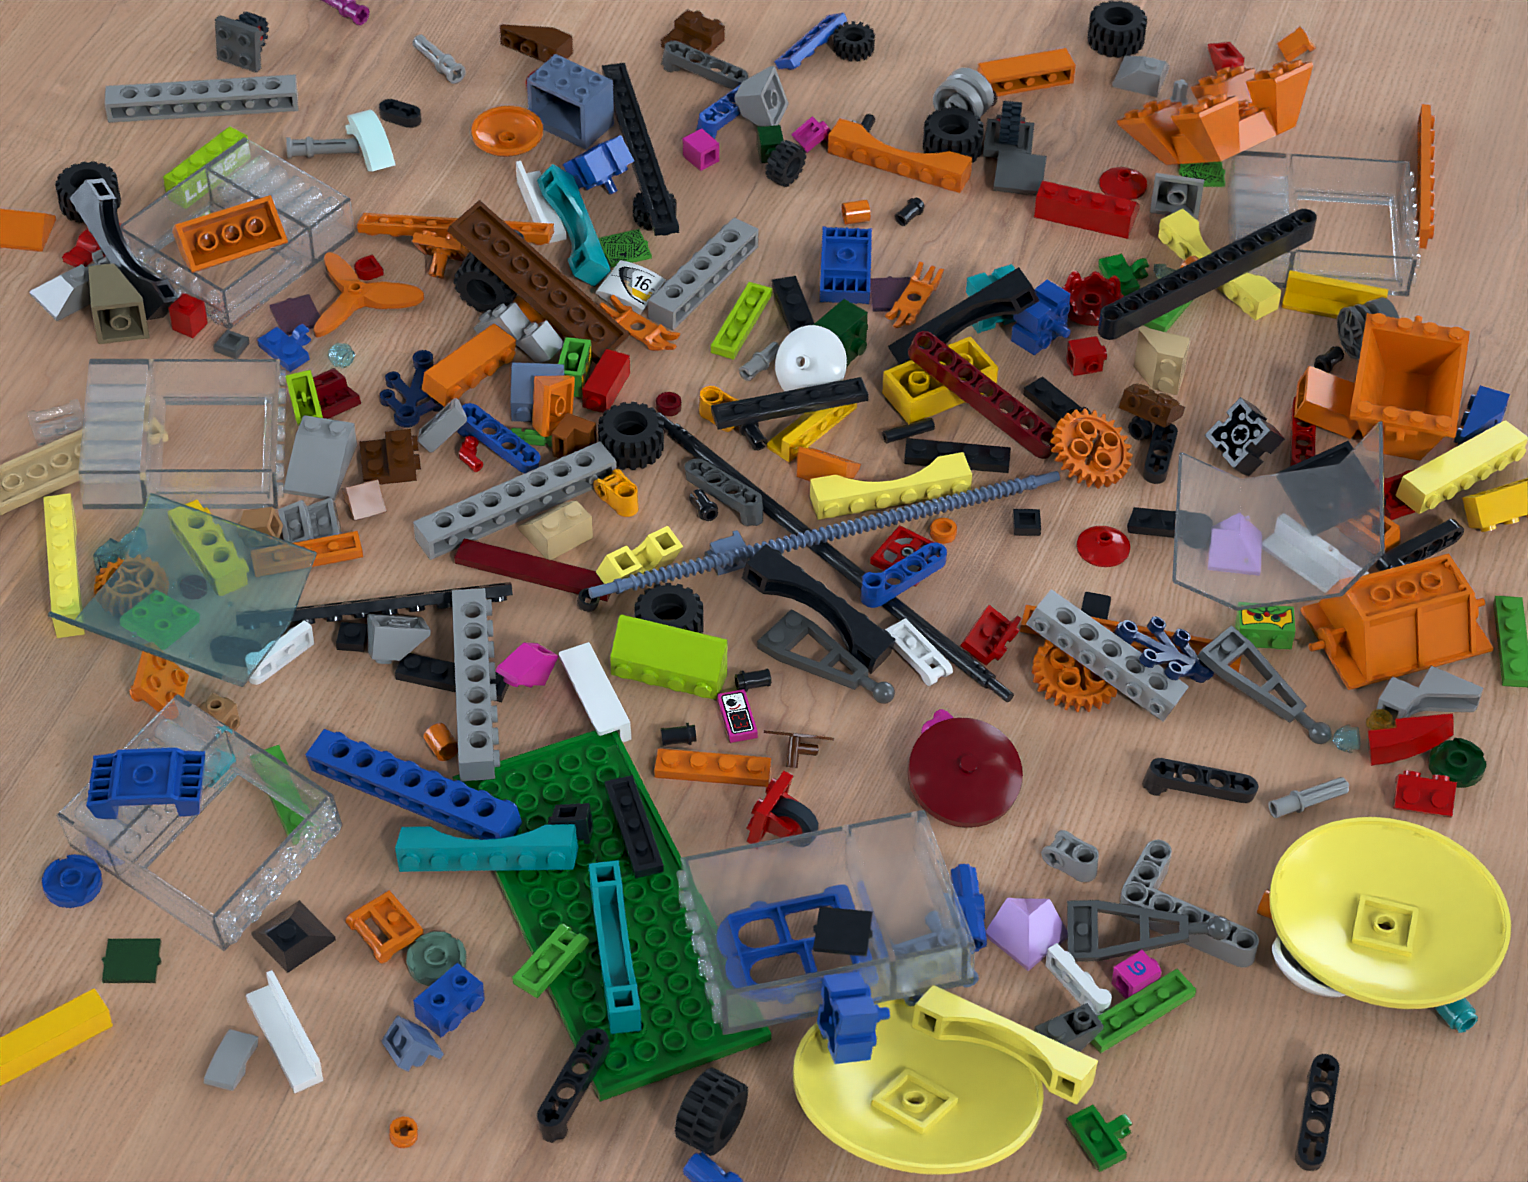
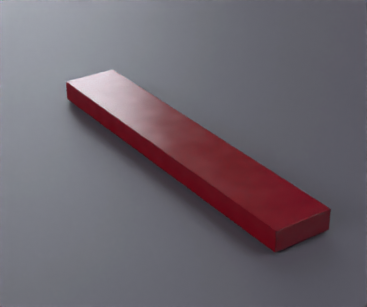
M465 538L454 557L455 564L574 594H579L582 589L604 584L596 571ZM611 594L600 596V600L608 602Z

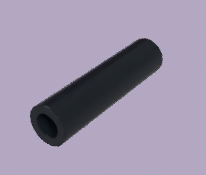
M927 418L882 432L883 440L887 444L935 430V424L932 418Z

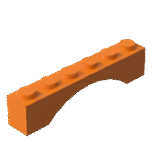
M840 118L828 135L829 154L957 193H961L971 176V157L951 151L915 153L900 150L877 140L861 124Z

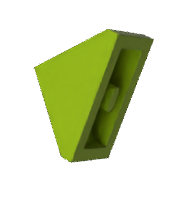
M311 370L286 375L297 425L300 426L304 415L323 418Z

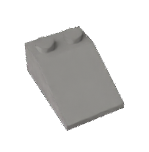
M304 415L295 436L283 488L284 493L319 499L332 497L335 501L357 446L355 424Z

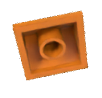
M0 209V248L43 252L56 221V215Z
M575 376L534 377L532 427L541 436L548 437L552 435V432L566 413L573 414Z
M802 446L798 448L797 477L807 481L830 475L854 479L861 466L860 463L815 448Z

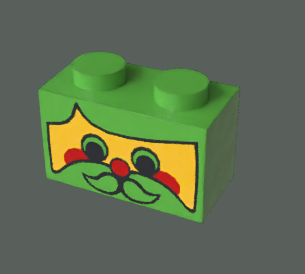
M566 337L558 364H564L565 376H575L574 397L582 398V389L587 382L592 363L591 340Z
M1238 604L1235 628L1253 643L1256 648L1292 649L1296 632L1294 607Z

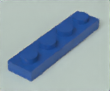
M838 13L825 17L774 61L778 70L785 68L793 70L799 67L804 58L815 53L814 49L828 41L827 38L834 34L835 28L838 29V25H843L844 22L848 21L845 14Z

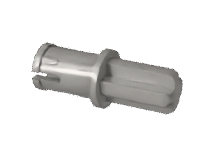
M1185 80L1175 81L1173 95L1170 97L1171 102L1181 101L1182 106L1188 104V99L1186 98L1188 83Z
M772 342L762 352H755L751 360L739 368L741 377L746 381H751L760 371L767 370L769 363L776 358L780 347L778 343Z

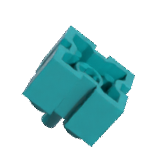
M1010 264L994 269L989 276L984 272L968 277L966 285L967 295L969 297L1015 270V267ZM1014 314L1001 315L979 321L972 326L977 333L994 329L996 323L1002 322L1004 325L1016 321L1013 319Z

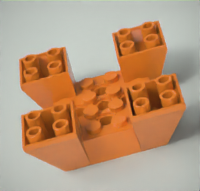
M1301 59L1289 63L1282 61L1274 64L1273 69L1270 71L1266 69L1256 72L1255 68L1245 69L1244 66L1233 69L1227 67L1218 70L1217 76L1212 77L1210 75L1199 79V84L1191 87L1198 104L1182 106L1181 101L1171 102L1170 99H1166L1157 103V100L1143 104L1144 108L1139 111L1138 109H1133L1124 113L1125 117L1117 120V123L1165 165L1223 161L1296 127L1312 73L1313 63H1302Z

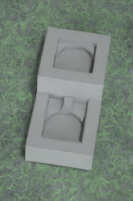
M229 1029L209 1065L204 1077V1084L233 1091L245 1075L246 1062L258 1047V1036Z

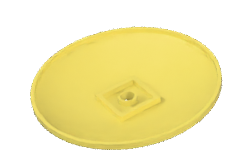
M1358 817L1319 826L1297 839L1286 850L1275 868L1271 882L1269 900L1272 920L1281 941L1294 959L1311 975L1327 986L1344 995L1373 1005L1400 1009H1423L1438 1007L1463 999L1476 992L1495 975L1504 960L1511 937L1509 908L1500 886L1488 869L1473 854L1450 838L1407 821L1380 817ZM1378 924H1387L1391 927V930H1384Z
M903 996L872 998L874 1004H878L879 1008H889L890 1018L880 1020L876 1024L877 1043L872 1048L871 1060L835 1064L828 1050V1039L823 1038L817 1022L807 1031L797 1048L793 1065V1083L798 1101L808 1118L825 1136L846 1151L887 1168L919 1174H955L990 1166L1005 1159L1022 1147L1033 1134L1041 1116L1043 1085L1041 1079L1029 1067L1009 1054L990 1046L968 1041L937 1040L912 1028L915 1005L908 1006Z

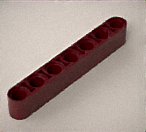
M921 331L915 335L908 350L909 358L1034 456L1046 459L1052 455L1051 449L1055 445L1050 440L1054 436L1052 431L1055 428L932 333ZM1041 440L1046 441L1049 445L1044 444Z

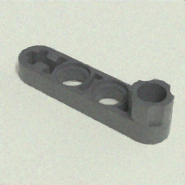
M669 41L665 44L661 64L664 66V70L668 72L679 71L683 68L730 89H735L748 79V73L744 69L677 41ZM695 59L700 61V63H694L690 60ZM711 68L719 69L721 72L713 71Z
M692 459L685 464L686 480L739 512L743 525L758 526L763 522V501L760 493L703 459ZM715 480L720 481L718 483H709L710 481ZM732 491H737V492H738V493H735V494H727L728 492H732Z

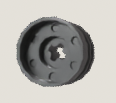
M1381 297L1367 301L1363 305L1356 304L1340 310L1337 318L1338 335L1345 352L1351 358L1359 359L1367 313H1382L1387 317L1399 318L1397 310L1387 298Z

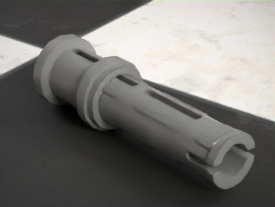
M417 35L413 39V46L435 64L436 70L441 74H445L449 82L455 84L464 78L466 73L465 67L462 64H457L451 55L442 53L423 35Z
M286 137L287 159H291L292 156L312 158L315 154L360 153L359 142L356 138L313 140L311 137H306V139L291 140L290 137Z

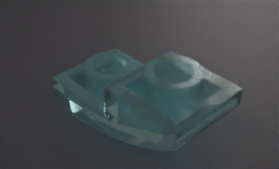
M136 526L120 542L110 538L103 546H100L93 554L97 573H100V568H107L108 562L115 563L118 557L123 560L127 559L128 555L131 558H136L139 554L142 555L149 549L146 531Z

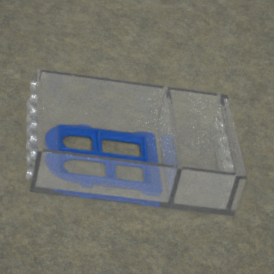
M925 810L681 858V870L677 871V879L680 889L683 888V890H678L681 908H686V911H688L684 913L687 930H692L694 934L691 936L694 953H699L701 957L698 959L701 977H706L707 982H704L706 996L714 1004L711 1006L713 1020L715 1024L720 1023L723 1035L818 1016L819 1004H823L821 991L824 975L860 972L864 983L870 987L871 998L874 1004L925 994L932 985L944 990L973 984L975 944ZM826 906L873 911L871 924L873 937L869 939L867 957L850 955L853 965L819 972L812 955L815 937L801 940L792 939L785 919L786 915ZM766 918L773 920L779 938L778 944L752 948L740 941L738 933L746 923ZM790 953L799 954L805 971V975L757 984L750 976L751 967L757 961Z

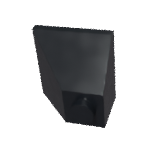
M300 900L251 933L252 937L287 973L336 941V937Z

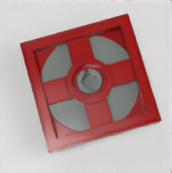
M899 525L871 556L870 564L884 571L923 546L934 542ZM911 565L907 568L912 572H918L921 570V568L916 565Z

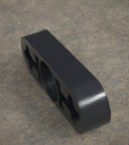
M1172 423L1167 427L1156 425L1154 428L1143 471V477L1149 483L1160 484L1167 478L1178 433L1177 427ZM1163 434H1168L1166 441L1162 440ZM1163 450L1167 454L1160 456L1155 454L1154 451ZM1155 465L1159 466L1158 472L1153 471Z

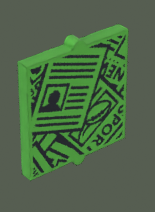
M1222 161L1180 164L1179 175L1181 177L1203 179V187H1225L1224 175L1226 170L1223 169Z
M640 229L599 238L611 268L615 267L620 260L634 263L652 259V254L648 248V241L644 240Z

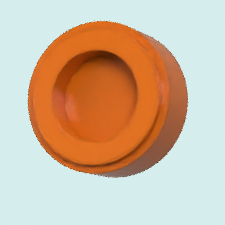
M938 518L931 523L930 536L935 542L946 544L956 538L957 525L953 520Z

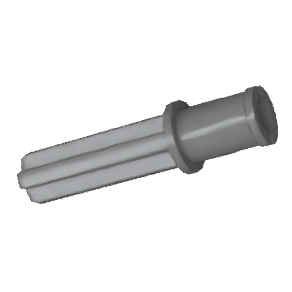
M1340 777L1299 792L1293 790L1288 796L1270 801V813L1274 818H1279L1282 815L1295 811L1301 813L1306 807L1348 793L1349 783L1344 777Z

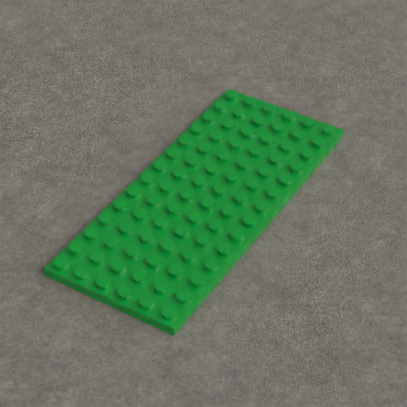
M594 730L501 760L500 767H495V779L462 781L470 788L478 791L484 790L492 797L502 801L505 799L509 800L518 807L522 824L514 836L548 825V817H552L555 805L590 803L594 825L590 844H584L583 839L577 840L578 852L573 870L494 871L532 955L562 923L570 926L575 934L581 933L589 938L585 950L582 953H578L547 988L574 1047H576L582 1035L592 1028L604 1030L609 1037V1053L591 1082L600 1102L772 1040V1033L755 1000L739 995L729 985L726 978L727 961L721 956L717 947L718 928L617 730L601 736ZM460 774L452 776L453 781L460 780ZM630 775L634 777L664 865V872L636 879L605 790V781ZM619 860L630 952L641 1009V1030L610 1034L590 890L589 864ZM598 1040L595 1044L590 1043L591 1051L596 1044L601 1045V1041ZM582 1063L587 1072L590 1068L589 1065Z

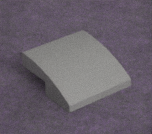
M332 497L306 506L304 501L301 500L278 509L280 520L283 523L282 532L285 544L342 534L336 504Z

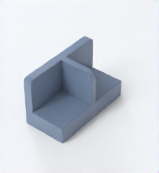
M398 1015L381 1040L396 1065L406 1071H409L412 1065L415 1067L422 1066L429 1055L441 1059L444 1055L427 1029Z

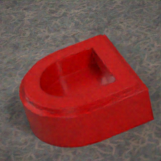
M373 254L357 260L354 265L355 273L361 280H373L384 275L382 266Z

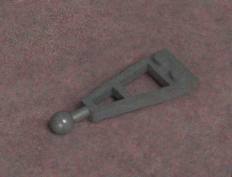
M792 609L757 641V649L774 659L854 690L861 685L873 693V697L878 703L887 704L895 696V689L890 683L884 681L878 683L869 678L868 669L817 624ZM809 634L827 649L829 653L820 662L793 653L790 650ZM838 661H841L854 674L850 675L832 667Z
M1232 625L1200 651L1197 658L1214 673L1289 723L1296 719L1309 731V737L1312 742L1325 744L1330 740V727L1324 722H1315L1304 712L1307 707L1306 704L1253 643ZM1244 654L1267 682L1260 687L1229 666ZM1275 689L1287 704L1270 694V692Z
M1100 900L1067 901L1068 952L1073 956L1075 962L1102 961L1135 954L1141 950L1149 951L1189 942V935L1209 934L1213 939L1223 940L1231 932V924L1223 916H1215L1209 922H1189L1188 915ZM1098 912L1140 919V940L1099 949ZM1149 920L1179 925V932L1150 938Z

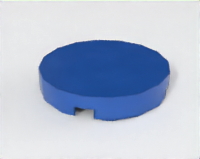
M77 854L68 855L66 859L61 861L60 859L53 861L45 869L42 877L45 896L51 903L64 908L80 907L89 903L100 893L103 884L102 873L95 860L85 855Z

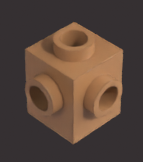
M212 693L206 702L201 703L197 709L196 715L200 734L219 743L225 744L240 726L237 705L229 698H222Z

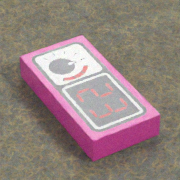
M745 689L717 694V701L730 743L758 738V731Z

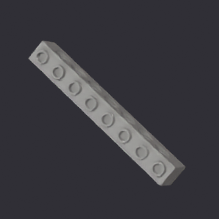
M296 75L106 86L105 108L108 123L298 111V89Z
M597 442L414 521L415 540L428 558L432 560L459 548L464 538L476 541L593 490V481L611 475V472L616 469V460L601 442Z
M485 588L452 590L460 781L495 779V767H500L499 750H494V745H499L498 727L493 728L492 723L498 722L497 705H491V701H497L496 684H490V679H496L495 662H489V658H495L494 641H488V637L494 636L493 620H487V616H493L492 600L486 599Z

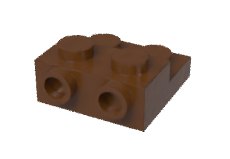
M687 9L674 20V29L661 39V48H664L665 44L669 41H677L710 54L725 41V26L718 19L711 20L704 17L703 13L698 10L693 12ZM695 59L690 60L694 63H700V61Z
M1139 383L1132 384L1124 389L1118 407L1162 427H1167L1181 418L1185 407L1180 405L1170 395L1164 393L1157 394L1146 385Z
M411 429L385 431V439L359 442L363 482L378 479L379 485L417 481L416 470H421L419 454H414V451H419L417 435L412 436Z

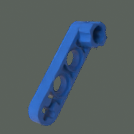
M740 85L699 114L696 131L703 129L712 138L716 139L717 131L741 114L739 107L733 104L735 103V93Z
M471 403L462 405L467 421L457 431L461 436L476 437L522 473H528L539 467L541 456L536 449L479 406ZM484 428H492L496 433L488 435L482 430ZM509 442L514 444L515 448L505 449L502 444Z
M929 543L881 573H865L862 576L860 595L862 604L866 607L877 608L938 571L946 564L947 549L940 543ZM911 565H916L920 567L921 570L918 572H912L907 568ZM896 578L901 582L897 585H892L887 580Z

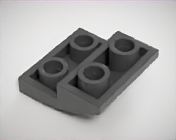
M999 151L993 191L1036 196L1042 180H1044L1047 156Z

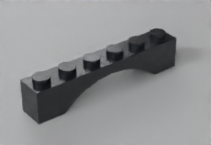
M104 178L86 180L70 197L76 211L82 217L88 230L94 236L110 263H114L143 298L146 320L164 318L169 313V307L179 296L168 279L159 277L149 271L131 252L119 225L116 197Z
M1020 267L898 339L890 344L888 348L897 364L901 365L911 360L908 350L918 332H930L946 344L962 330L979 321L1001 315L1019 314L1039 302V299L1032 284Z
M765 544L746 562L742 575L743 580L762 594L790 598L820 613L840 634L847 651L868 669V673L872 674L891 654L896 639L887 630L881 629L865 614L858 612L845 599L835 595L822 582L816 581L800 566L793 564L785 558L778 550Z

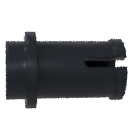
M917 197L910 198L907 201V205L895 214L897 223L901 226H906L915 216L921 215L925 208L923 201Z
M1338 346L1331 347L1324 355L1321 354L1315 358L1314 367L1330 373L1333 370V366L1343 360V350Z
M758 422L739 426L740 433L747 437L755 451L763 449L765 447L764 444L768 443V440L758 428Z
M702 489L693 491L698 499L691 493L689 500L698 510L699 517L706 521L714 520L718 515L716 503L711 502Z
M768 668L747 673L742 670L734 676L736 689H745V692L748 689L769 687L772 683Z
M689 722L686 723V726L661 728L663 746L680 743L692 745L691 742L697 741L695 725H689Z

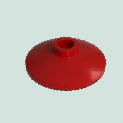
M1114 167L1106 170L1101 175L1099 186L1105 195L1134 200L1146 192L1147 180L1143 174L1135 169Z
M1093 526L1084 530L1079 535L1077 551L1081 558L1089 564L1098 567H1113L1127 559L1130 553V542L1126 535L1116 528Z

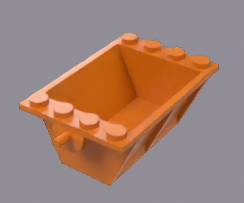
M1367 313L1349 419L1357 420L1369 452L1421 461L1445 436L1455 438L1470 331L1463 330L1461 327L1439 326L1433 322L1422 323V316L1420 315L1415 316L1414 321L1409 318L1387 317L1382 313Z
M1449 553L1341 581L1318 603L1302 606L1300 609L1318 639L1317 642L1309 644V650L1312 652L1324 649L1348 690L1385 681L1392 677L1396 678L1429 669L1431 666L1436 667L1492 652L1494 649L1476 621L1479 616L1478 607L1485 606L1484 598H1475V592Z

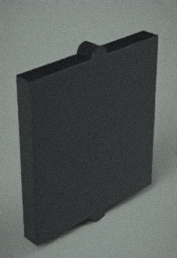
M819 907L817 925L813 926V932L815 933L813 952L867 957L869 939L873 937V931L871 930L873 911Z

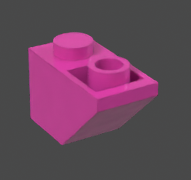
M523 642L497 666L495 672L504 677L503 681L514 687L519 685L530 688L533 685L545 686L559 656L538 643Z

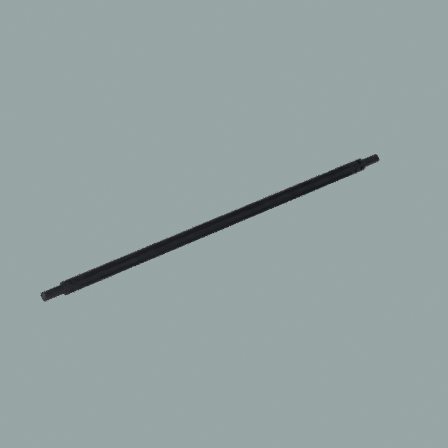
M657 412L662 417L663 426L668 435L693 456L709 462L760 493L763 501V512L788 532L796 536L798 532L803 534L806 530H809L810 533L812 532V529L678 423L674 424L663 414ZM820 541L818 545L813 542V545L809 547L812 551L861 589L862 576L866 573L828 542L823 543ZM894 597L881 605L900 621L906 618L942 655L985 689L990 688L1006 702L1012 700L1014 693L997 681L996 675L899 598Z

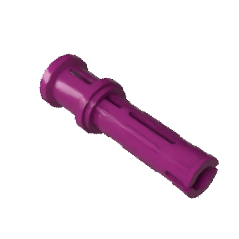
M321 0L336 8L344 18H351L357 25L364 24L369 18V8L365 5H358L355 0Z

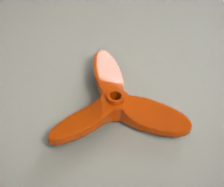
M327 252L324 256L327 273L342 294L318 319L314 326V335L318 338L329 334L347 320L354 311L363 307L398 309L416 306L424 300V292L416 286L403 283L373 282L365 284L358 279L352 267L343 258L335 253Z

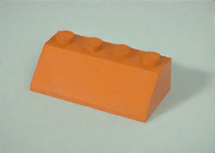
M271 195L175 224L172 231L180 254L192 273L288 243Z

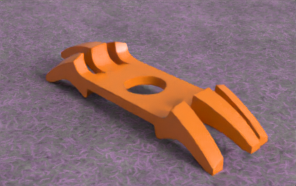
M919 261L916 271L910 278V282L898 301H895L891 311L885 314L887 319L893 320L897 318L898 311L901 310L893 327L900 328L905 323L906 325H913L916 322L933 291H936L944 269L940 268L930 284L935 271V266L931 265L925 277L919 281L924 263ZM910 294H918L921 296V300L911 301L907 297Z
M612 295L610 300L618 312L603 302L599 304L631 336L646 344L649 350H674L677 345L668 341L678 339L680 333L670 332L662 324L658 326L634 312L631 306L622 304L615 295ZM642 323L645 325V328L637 331L633 330L631 325Z

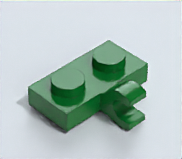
M1117 254L1099 259L1098 267L1106 279L1111 278L1113 275L1119 278L1121 294L1126 296L1140 289L1136 279L1148 277L1145 268H1148L1149 264L1146 258H1141L1129 266L1124 256Z
M1093 1104L1067 1117V1126L1099 1172L1126 1159L1127 1152L1118 1140L1131 1134L1129 1127L1132 1125V1122L1126 1114H1122L1106 1123Z

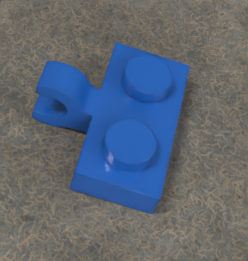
M304 324L297 326L290 337L280 328L276 327L257 339L258 346L288 372L295 370L310 360L309 353L301 347L311 341V338L306 335L309 329Z

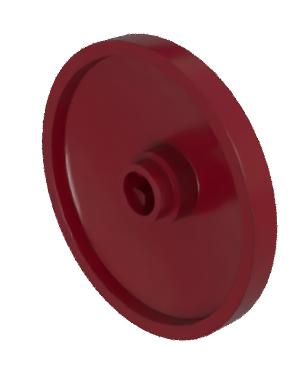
M958 717L946 719L925 730L913 746L907 768L911 791L921 807L937 820L963 828L988 825L1004 816L1016 801L1023 780L1021 759L1013 743L996 727L973 718Z

